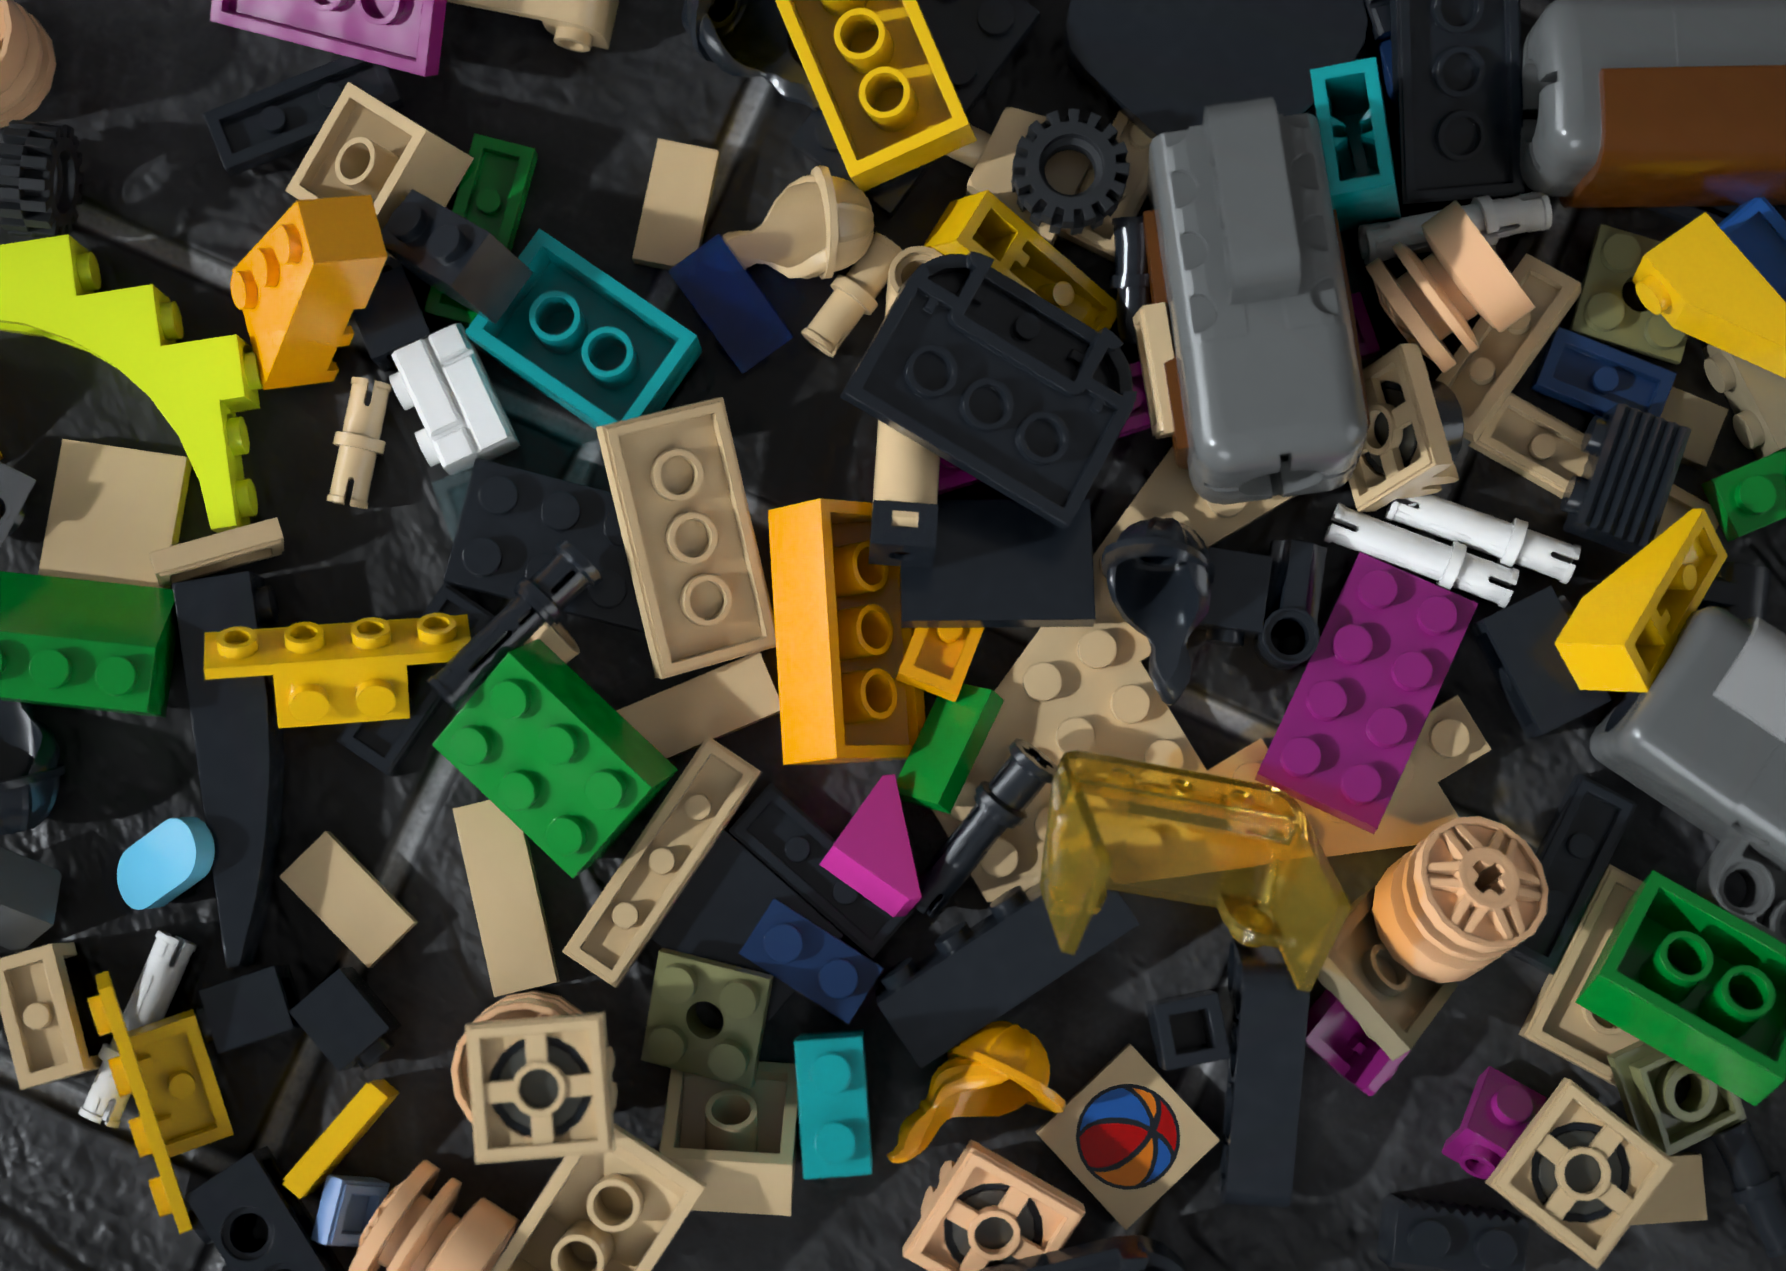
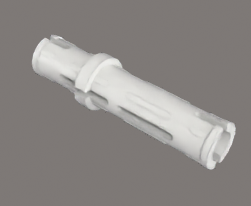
M1530 192L1492 200L1489 196L1473 198L1471 204L1461 206L1490 246L1496 245L1499 238L1525 232L1548 230L1552 225L1551 203L1548 195L1541 192ZM1441 210L1382 223L1359 225L1357 232L1358 247L1365 265H1368L1378 257L1382 261L1398 258L1392 246L1399 241L1409 247L1416 255L1432 252L1423 234L1421 225Z
M1432 494L1414 498L1395 499L1388 506L1385 514V520H1393L1497 557V563L1511 568L1513 564L1558 579L1559 582L1567 584L1576 568L1572 561L1573 559L1578 560L1581 552L1580 545H1572L1527 529L1528 522L1515 518L1510 523Z
M1338 503L1331 520L1355 529V532L1332 523L1331 526H1328L1324 538L1326 542L1336 543L1437 581V586L1450 591L1454 587L1496 603L1502 608L1507 606L1514 591L1490 583L1489 579L1511 587V585L1517 584L1520 572L1516 568L1511 569L1467 553V545L1454 541L1449 546L1345 507L1342 503Z
M157 931L155 935L156 940L123 1013L128 1031L164 1019L190 957L197 948L196 944L178 936L174 938L170 933ZM114 1036L110 1044L103 1043L98 1057L103 1060L85 1103L81 1106L78 1113L93 1122L100 1124L104 1120L106 1126L119 1128L120 1119L131 1094L123 1097L119 1096L109 1067L108 1059L120 1056Z

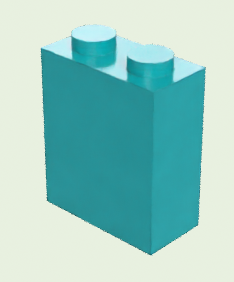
M1376 57L1310 69L1333 210L1336 209L1340 231L1356 229L1359 225L1382 223L1401 218L1385 105Z
M864 1029L799 1034L794 1041L804 1179L872 1174L873 1150Z

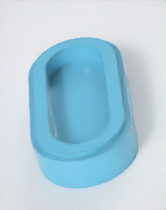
M197 817L170 818L127 848L122 854L117 868L118 888L126 904L136 910L160 908L202 880L209 873L215 855L214 840L207 825Z

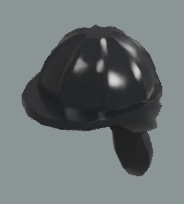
M684 0L681 14L682 24L691 36L693 47L701 58L714 62L722 71L732 76L763 77L767 83L775 87L786 101L804 104L815 112L821 110L802 63L795 60L791 54V37L775 0Z
M1155 516L1151 519L1141 520L1129 525L1120 534L1116 542L1106 546L1102 554L1101 565L1102 573L1107 579L1111 600L1122 618L1149 640L1151 647L1149 675L1162 701L1172 706L1179 700L1190 681L1191 660L1187 649L1188 637L1209 612L1211 584L1214 582L1215 565L1209 558V552L1204 540L1195 530L1179 523L1174 518L1162 519Z
M0 700V835L24 832L39 826L50 814L56 803L60 790V777L66 773L65 765H58L60 746L54 737V733L45 724L34 718L31 703Z

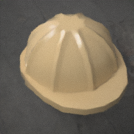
M815 166L810 175L802 176L790 183L775 199L762 225L752 231L727 232L709 243L702 250L700 259L708 266L724 272L741 271L758 263L767 264L790 279H809L817 276L820 279H829L833 277L834 272L855 264L866 254L874 236V214L869 199L855 184L840 177L831 176L829 168L826 166Z

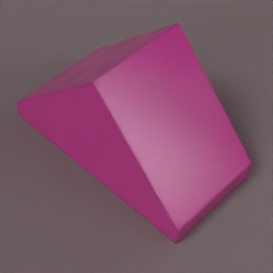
M895 774L882 775L819 865L893 918L906 916L922 897Z

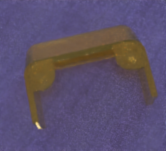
M1080 750L1068 751L1062 755L1052 779L1039 886L1063 953L1075 954L1091 916L1101 911L1107 898L1106 889L1217 908L1224 924L1229 928V932L1234 939L1249 947H1262L1264 945L1279 948L1297 989L1307 992L1311 991L1352 906L1301 806L1294 798L1280 789L1261 783Z

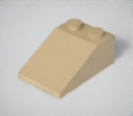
M614 1123L615 1151L613 1153L565 1156L491 1271H651L707 1184Z

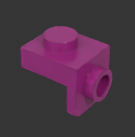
M1327 989L1308 1011L1305 1045L1338 1075L1368 1096H1373L1385 1082L1394 1076L1399 1064L1410 1052L1409 1050L1392 1061L1381 1047L1365 1034L1359 1022L1336 996Z
M1489 1066L1479 1075L1460 1128L1446 1139L1442 1149L1443 1155L1459 1163L1461 1168L1468 1174L1480 1179H1488L1545 1104L1547 1098Z

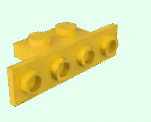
M430 613L421 618L393 620L368 617L349 623L319 625L313 622H299L289 627L251 629L236 626L218 632H205V680L273 675L278 728L409 719L407 665L445 663L453 658L471 640L468 615Z
M105 971L95 975L99 995L87 998L99 1036L113 1033L120 1056L108 1059L109 1067L119 1096L123 1097L133 1093L140 1116L128 1120L140 1158L150 1154L154 1156L160 1176L150 1179L148 1182L159 1216L161 1218L173 1213L179 1234L192 1230V1225L171 1157L232 1136L234 1133L193 1009L128 1031L109 972Z

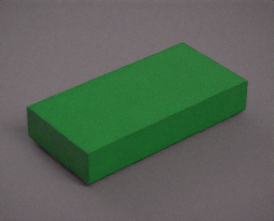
M963 684L956 702L937 696L896 780L900 799L903 802L951 813L1004 702L997 693L991 689Z

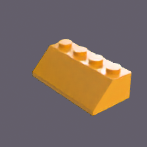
M819 498L768 510L783 765L905 760L908 758L926 721L924 691L896 680L915 628H901L900 566L868 564L873 503Z

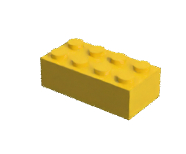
M775 0L848 174L855 185L863 192L977 141L917 0Z

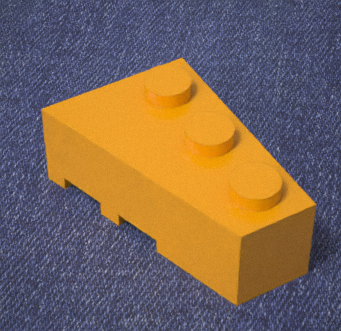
M371 195L297 200L232 270L233 274L230 283L232 299L235 306L239 310H243L253 353L257 357L263 390L334 382L339 371L336 362L332 361L337 347L349 346L355 334L351 325L347 326L353 310L366 308L387 259Z

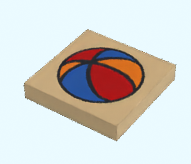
M1130 1043L1066 1102L1063 1113H1054L1035 1131L1125 1230L1220 1141Z

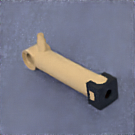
M913 246L896 255L891 262L888 272L885 316L898 295L897 291L907 278L921 264L943 256L940 252L926 246ZM879 420L868 564L932 569L937 544L940 456Z

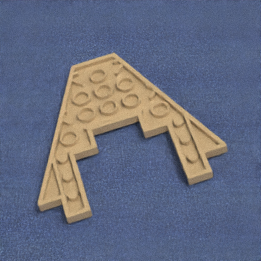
M1172 446L1093 555L1096 615L1094 626L1041 627L994 691L1004 702L951 813L931 810L949 838L976 804L974 799L976 795L975 789L982 781L990 782L1010 757L1009 746L1015 739H1021L1030 743L1044 753L1058 767L1061 776L1054 784L1046 783L1025 809L1028 817L1023 824L1016 826L1014 829L1007 828L970 874L986 902H993L1003 893L1016 886H1021L1024 892L1046 878L1043 869L1049 863L1071 850H1075L1080 856L1091 849L1113 884L1120 885L1417 845L1435 829L1454 818H1459L1438 782L1492 749L1458 695L1431 709L1375 834L1256 781L1255 777L1268 751L1262 738L1206 770L1169 707L1162 701L1152 679L1141 661L1150 657L1151 647L1149 640L1122 618L1111 600L1107 579L1102 573V554L1106 546L1116 542L1120 534L1129 525L1141 520L1151 519L1155 516L1162 519L1174 518L1179 523L1195 530L1204 540L1208 549L1296 496L1282 497L1281 495L1272 496L1271 499L1228 505L1210 503L1194 490L1189 477V470L1181 469L1177 466L1174 447Z

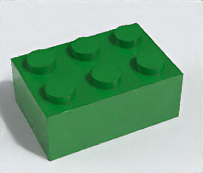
M539 638L508 652L432 744L572 879L604 856L678 771L669 760Z
M1652 870L1626 903L1575 1003L1756 1106L1786 1079V944Z

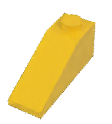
M989 190L950 201L923 245L934 248L942 255H967L970 251L986 255L994 259L991 265L992 268L1097 332L1104 327L1110 330L1117 318L1116 301Z
M1706 212L1644 254L1632 281L1636 285L1635 289L1640 301L1650 312L1656 315L1661 314L1674 329L1786 378V302Z
M1692 508L1582 597L1555 641L1562 659L1580 690L1649 691L1655 678L1663 669L1677 645V637L1687 618L1692 612L1697 610L1727 558L1724 547L1704 508Z

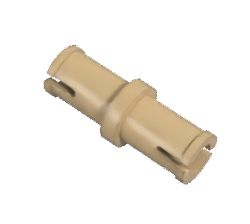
M875 233L866 254L851 267L845 276L838 275L832 282L831 288L834 290L807 328L803 329L801 332L803 337L824 354L834 357L837 349L863 314L871 315L878 306L875 298L888 282L891 262L903 250L884 235Z
M352 377L350 382L352 386L342 432L336 431L333 444L339 446L330 493L327 495L326 501L344 505L349 481L354 480L350 506L368 509L369 503L367 501L377 454H384L386 442L380 440L392 385L375 380L370 405L365 406L369 379Z

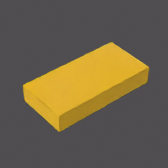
M384 1078L367 1082L284 1177L285 1182L283 1185L299 1199L314 1193L325 1181L327 1174H331L400 1092Z

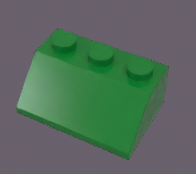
M0 571V700L166 718L178 628L173 589Z

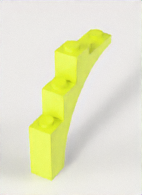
M69 234L0 245V331L46 337L89 352L119 369L151 398L179 436L199 479L211 530L221 533L251 524L250 517L257 516L258 502L252 480L250 478L244 479L241 455L249 453V435L243 417H236V412L260 409L258 389H263L260 380L257 357L253 353L252 347L237 334L176 343L175 340L183 338V322L179 307L175 301L170 302V299L153 284L94 293L93 290H99L101 287V275L97 259L92 252H88L84 246Z

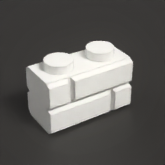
M461 323L452 324L429 335L426 339L417 340L394 351L391 356L399 372L389 376L390 383L403 409L406 411L415 406L424 428L415 432V437L428 464L432 467L441 463L443 469L451 477L473 469L476 458L493 460L520 446L478 352L465 333L466 329Z

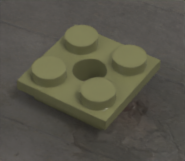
M1601 224L1597 228L1581 285V294L1577 299L1569 331L1594 341L1675 365L1681 363L1688 334L1672 328L1661 314L1656 315L1649 310L1636 311L1627 306L1622 296L1624 284L1633 282L1632 279L1644 254L1660 244L1661 241Z
M662 948L658 952L641 1060L752 1089L757 1075L774 975ZM706 1001L714 1004L722 1013L724 1020L723 1028L713 1029L705 1026L697 1016V1002Z
M1641 1040L1607 1056L1630 1126L1668 1156L1747 1119L1740 1097ZM1688 1074L1691 1080V1088L1686 1099L1677 1105L1674 1097L1676 1084L1683 1076Z

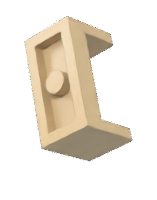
M74 942L51 943L0 958V1012L20 1090L97 1070L102 1064L103 1060L98 1055L89 1057L64 961L66 958L77 955Z

